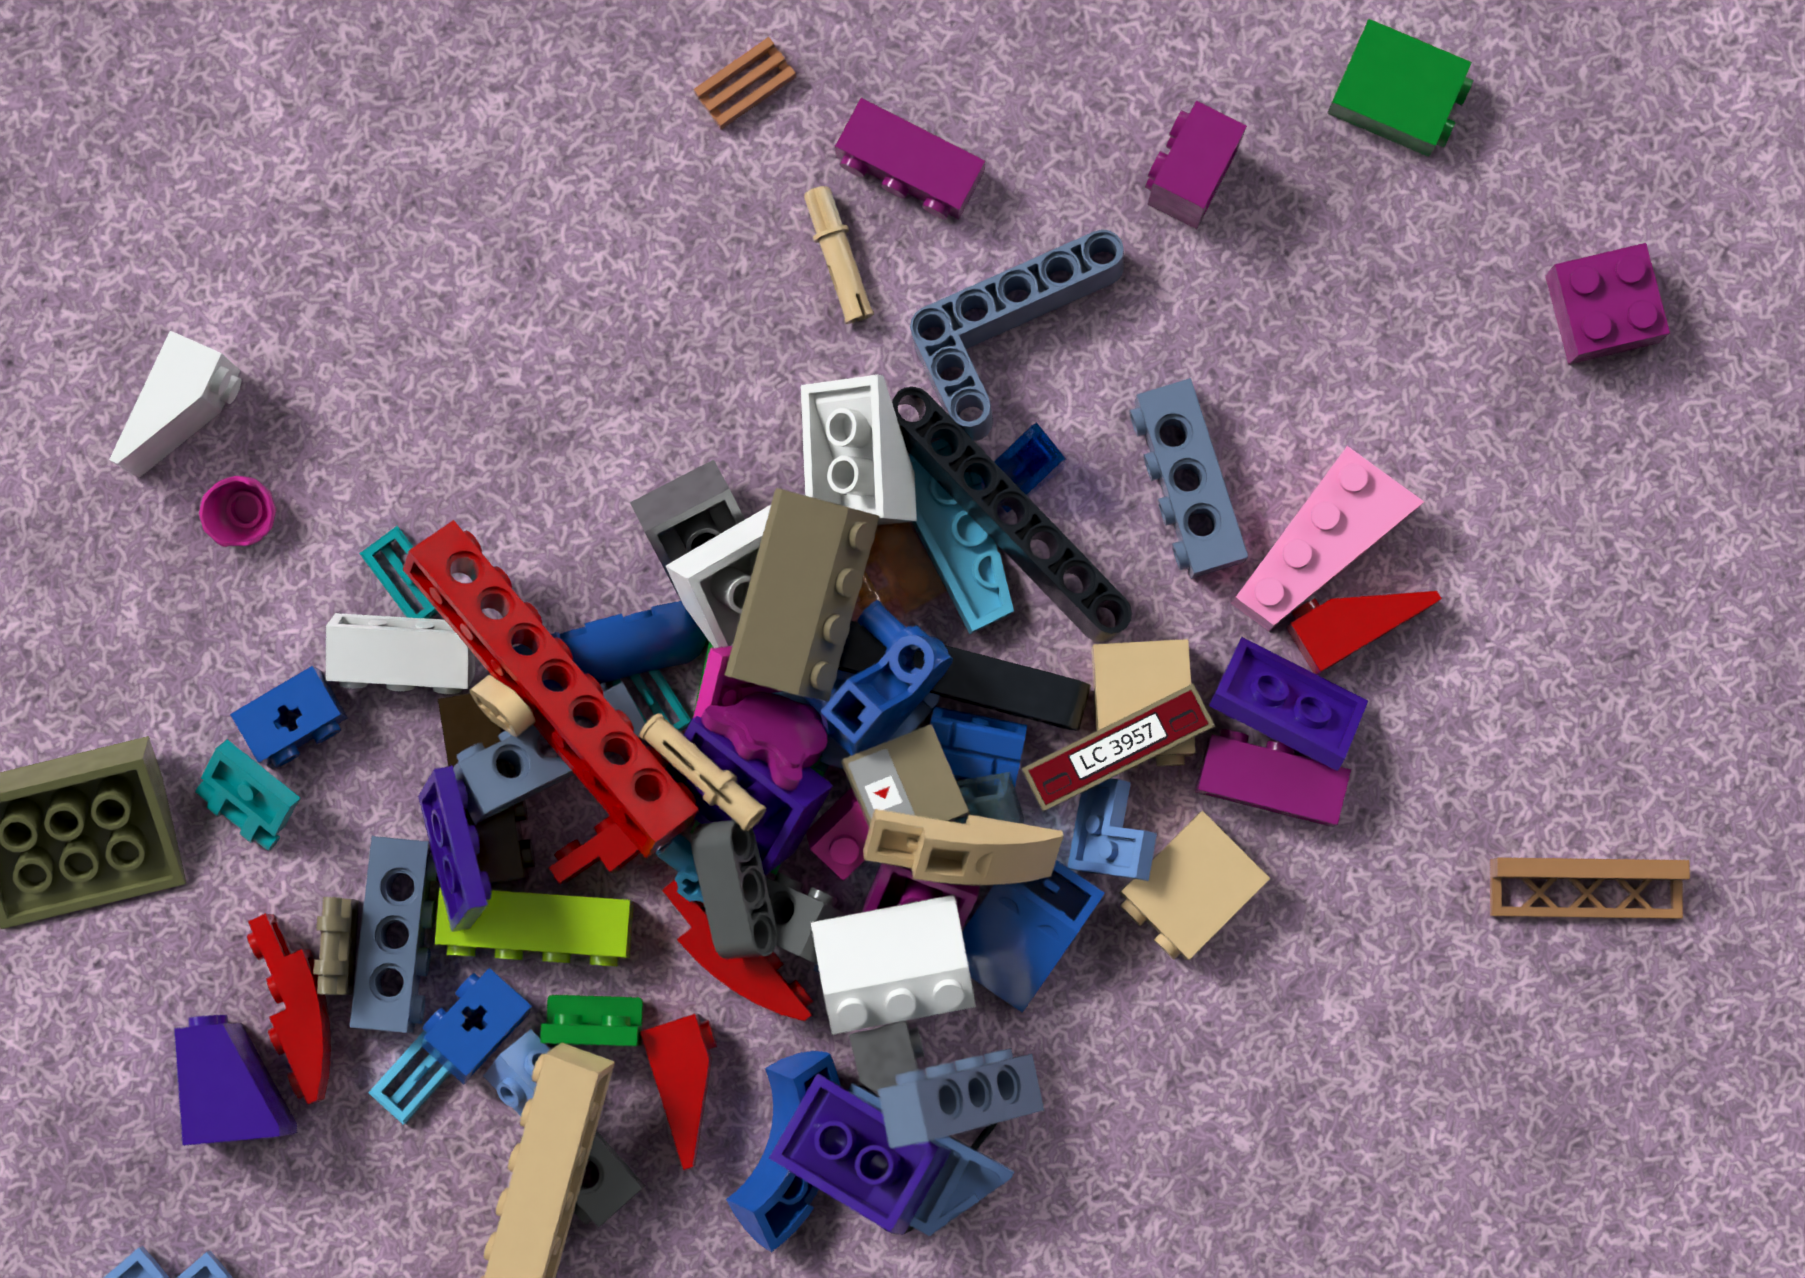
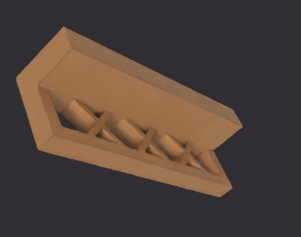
M1490 859V916L1683 919V880L1690 879V860ZM1502 878L1521 879L1534 894L1521 907H1502ZM1530 879L1548 880L1538 888ZM1557 879H1567L1581 893L1569 907H1557L1544 894ZM1577 879L1595 881L1586 889ZM1604 880H1615L1629 894L1616 908H1605L1591 894ZM1625 880L1643 881L1633 889ZM1652 880L1670 881L1671 909H1653L1639 893ZM1539 898L1547 907L1530 906ZM1587 899L1595 908L1577 907ZM1634 899L1642 908L1625 907Z

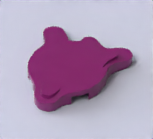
M756 692L745 696L742 701L731 706H708L701 717L704 727L730 739L740 757L746 760L756 758L764 760L769 765L773 782L778 787L789 791L796 789L802 779V768L816 763L828 742L827 733L821 723L822 718L814 707L773 693Z

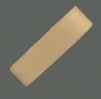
M488 675L470 689L471 696L484 714L512 736H519L536 722L535 717L524 701L512 689L491 675Z

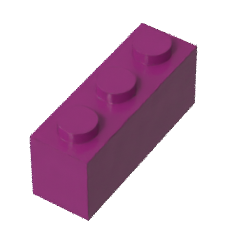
M860 98L835 145L836 157L841 159L840 166L858 177L863 178L868 173L882 180L881 187L887 192L903 199L909 194L924 202L922 205L924 210L944 220L949 215L958 220L960 219L985 172V160L863 98Z
M1221 729L1220 736L1212 734L1208 737L1195 793L1329 827L1338 825L1351 769L1340 767L1336 771L1313 759L1294 755L1295 749L1280 742L1267 741L1266 748L1249 744V735L1232 730Z

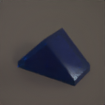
M1036 422L994 462L1029 497L1064 470L1066 458ZM1002 506L1007 513L1012 510L1010 507Z

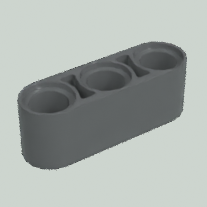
M735 820L699 824L692 833L691 847L716 952L724 959L770 955L777 944V928L753 828L749 831H744Z

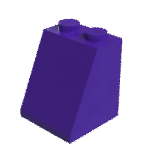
M227 1015L188 1017L189 1027L174 1028L183 1146L280 1137L297 1133V1123L242 1023H228Z

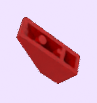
M1438 591L1332 598L1321 605L1314 598L1291 612L1295 620L1286 629L1313 673L1318 675L1435 605L1442 598Z
M698 1013L640 1031L683 1170L696 1165L712 1064L710 1049L717 1047L710 1021L701 1022Z

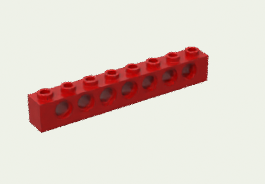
M453 520L408 551L403 571L495 679L512 689L524 701L535 717L536 722L533 725L646 859L691 825L699 808L696 806L695 798L689 788L681 782L676 783L665 770V764L660 754L653 747L645 746L634 733L633 724L627 715L621 710H615L603 696V690L598 681L592 675L584 674L573 661L572 653L566 643L560 638H553L542 625V618L537 609L531 603L523 602L512 589V583L508 575L500 567L492 566L482 554V548L471 532L463 531ZM451 574H466L471 578L472 582L460 583ZM486 608L495 609L503 618H488L482 610ZM512 645H526L533 654L528 656L521 655L513 649ZM554 680L562 686L564 691H551L545 687L543 681ZM573 717H587L592 721L594 727L583 728L574 721ZM615 752L619 754L625 764H612L606 759L604 753ZM645 788L655 796L656 801L648 802L642 800L636 794L635 789Z

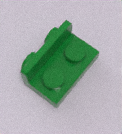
M549 995L547 999V1021L541 1024L540 1043L642 1045L640 1031H642L643 999L640 997Z

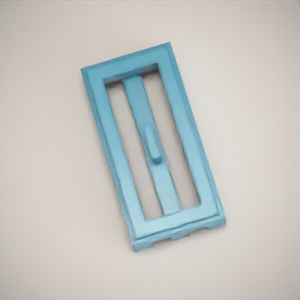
M425 1031L419 1035L368 1092L403 1125L411 1119L451 1074L442 1066L407 1107L402 1110L398 1106L400 1101L437 1061L429 1054L390 1098L383 1093L423 1049L421 1046L423 1037L427 1034Z

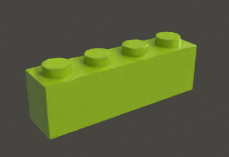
M439 887L435 944L447 945V955L475 957L476 947L495 949L494 958L523 960V951L542 952L543 962L570 963L571 954L590 955L589 965L618 967V957L630 958L634 901L491 890V899L487 900V907L472 927L452 932L441 887Z

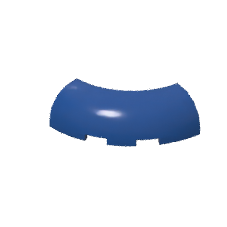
M682 601L652 606L650 610L633 613L625 617L622 614L602 618L584 623L585 627L569 630L561 634L559 632L551 634L553 638H560L566 643L576 665L584 674L592 675L599 684L648 671L690 663L700 655L707 640V637L686 610ZM521 644L513 647L521 655L528 656L533 654L526 645ZM554 680L543 681L545 687L551 691H564L562 686Z
M807 1051L780 1059L765 1068L773 1099V1118L769 1139L764 1153L752 1174L738 1190L726 1199L735 1217L747 1233L758 1244L771 1252L783 1244L803 1224L814 1209L810 1204L819 1189L772 1161L769 1157L817 1073L840 1085L832 1056L827 1052Z

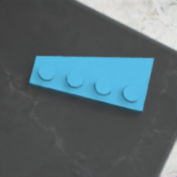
M944 439L931 443L932 448L939 455H952L951 446ZM909 454L915 473L917 521H911L966 629L969 634H972L1014 612L1000 552H997L995 541ZM974 472L964 473L965 482L970 488L982 490V478L980 475Z

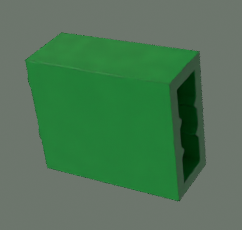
M1368 18L1327 114L1430 157L1436 144L1445 147L1456 122L1448 119L1454 103L1463 106L1474 81L1466 77L1472 62Z

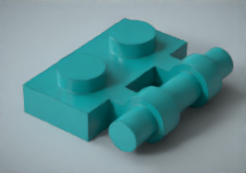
M228 739L215 749L201 776L203 781L195 791L197 795L208 803V810L217 817L224 815L241 829L239 834L250 843L256 841L267 851H270L279 841L280 836L278 833L286 826L301 799Z

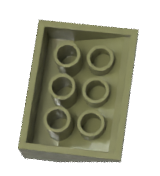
M149 736L0 772L1 929L186 884L165 785Z

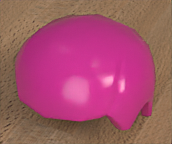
M231 476L218 481L203 495L199 517L204 532L217 544L223 547L250 546L261 541L272 529L277 509L271 491L258 480L247 476Z

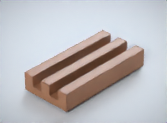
M767 37L693 90L722 130L795 79L796 73L787 64L781 52L776 49L771 38ZM766 54L770 56L765 62L710 99L708 96L710 93ZM778 67L781 73L721 114L718 110L721 105Z

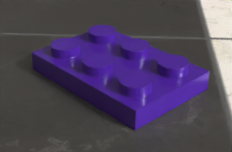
M1241 637L1209 706L1267 735L1271 739L1279 741L1311 759L1338 771L1346 758L1368 700Z
M453 766L433 770L419 793L418 799L451 931L455 932L472 927L487 907V900L491 899V887L486 872H479L475 856L480 850L478 834L473 825L468 826L464 808L468 806L465 784L462 779L456 780Z

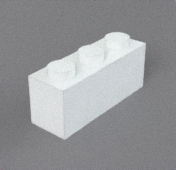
M335 613L326 625V681H339L341 687L355 689L366 687L368 683L386 684V688L392 691L413 690L415 686L433 687V691L437 693L456 694L461 692L462 689H468L475 676V655L445 620Z

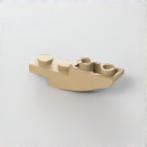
M874 809L864 846V860L912 868L913 879L965 885L1013 884L1034 881L1052 875L1063 839V832L968 815L966 824Z

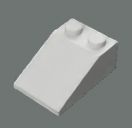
M170 331L109 460L131 475L140 478L221 413L225 402L231 404L234 401L241 386V378H238L240 369L222 353Z
M871 375L801 385L805 495L879 515L877 525L917 521L915 473L884 376Z

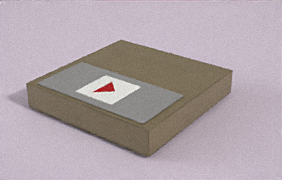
M932 724L842 759L843 768L869 828L874 809L949 822L969 814Z

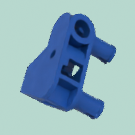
M879 600L872 602L861 613L857 622L861 626L863 625L887 648L886 654L875 665L849 678L838 691L833 687L829 701L804 697L821 714L825 731L851 756L887 742L942 678L953 661L942 641L936 637L928 636L918 625L905 627ZM922 650L925 655L923 658L925 664L922 668H916L913 661L914 653Z

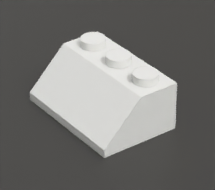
M771 505L666 565L684 607L714 648L733 646Z
M954 895L811 922L832 1035L976 1007Z

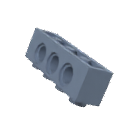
M1191 378L1137 394L1134 401L1136 408L1129 410L1130 418L1136 436L1145 435L1150 453L1143 454L1144 462L1150 480L1155 481L1159 479L1164 497L1158 499V505L1164 524L1166 526L1173 524L1178 542L1172 543V549L1179 570L1188 569L1190 579L1244 563L1248 558V554ZM1168 425L1176 426L1182 430L1185 442L1177 447L1167 446L1161 441L1159 431ZM1183 469L1194 472L1198 477L1199 487L1189 492L1180 490L1174 483V474ZM1194 514L1208 516L1213 524V532L1207 536L1193 534L1188 527V518Z
M623 682L610 689L607 688L605 683L600 684L604 698L615 710H621L627 715L633 724L634 733L642 740L639 733L645 722ZM584 716L573 717L577 724L579 720H586L592 723L590 719ZM534 725L517 737L504 731L498 735L500 742L486 749L482 743H478L456 756L459 762L453 767L456 780L462 779L465 784L468 796V806L466 809L475 824L575 775L558 754L555 758H549L539 751L537 741L546 739ZM615 752L604 753L606 759L617 754ZM496 760L510 762L515 769L516 777L506 778L502 776L496 768Z
M371 837L350 1027L414 1033L415 1024H422L425 996L418 995L420 976H427L430 967L431 950L424 947L425 930L426 928H433L436 915V901L429 900L431 881L439 880L429 841ZM402 874L409 875L414 882V892L405 901L397 900L392 892L394 880ZM401 921L408 928L409 938L403 947L395 949L387 941V930L393 923ZM396 969L401 973L404 984L402 990L397 995L391 997L383 991L381 980L388 970Z
M1011 1048L957 1060L955 1064L951 1062L927 1067L925 1070L895 1075L897 1085L878 1089L890 1148L928 1142L1044 1111L1033 1055L1013 1057Z

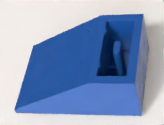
M1057 860L1050 877L1013 884L993 885L962 931L970 977L1023 1013L1105 893Z

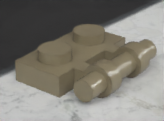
M323 897L322 916H317L316 931H321L319 960H314V974H318L317 994L353 995L359 900Z

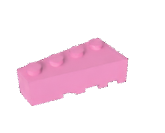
M1347 446L1231 604L1263 628L1270 631L1416 511L1424 501Z

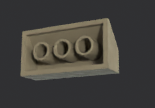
M775 488L727 664L726 676L799 696L829 701L833 685L836 681L844 644L849 633L858 593L862 586V578L868 556L874 542L879 515Z

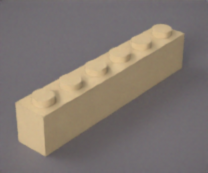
M560 1043L547 1053L541 1054L538 1058L532 1074V1081L537 1082L533 1099L530 1098L527 1101L521 1114L520 1126L525 1128L521 1143L514 1147L509 1158L508 1170L513 1173L509 1187L503 1190L496 1206V1215L501 1217L497 1232L492 1233L486 1244L484 1259L488 1260L485 1276L483 1275L480 1278H556L615 1064L614 1061L565 1043Z

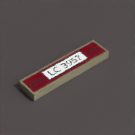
M1191 684L1021 770L1042 812L1215 727L1194 684Z

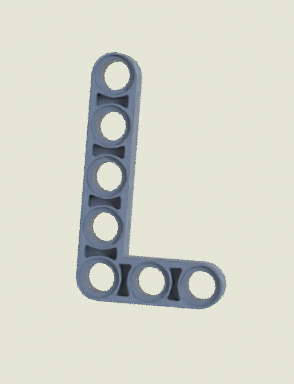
M1109 230L1094 231L927 305L914 314L911 319L910 329L915 351L942 408L974 441L981 440L989 434L993 426V416L989 397L966 349L1118 281L1124 272L1125 266L1124 247L1118 235ZM1099 252H1109L1115 257L1107 264H1098L1092 260V257ZM1056 271H1067L1072 275L1071 279L1064 283H1055L1049 279L1051 274ZM1018 289L1025 290L1030 294L1027 299L1021 302H1012L1006 298L1010 292ZM979 308L987 312L986 316L979 321L974 322L964 318L966 312L971 309ZM937 327L944 330L943 335L937 340L931 341L921 337L922 333L928 328ZM950 367H958L964 371L957 380L948 381L940 377L941 373ZM969 407H976L983 411L981 417L975 421H964L959 415L964 409Z

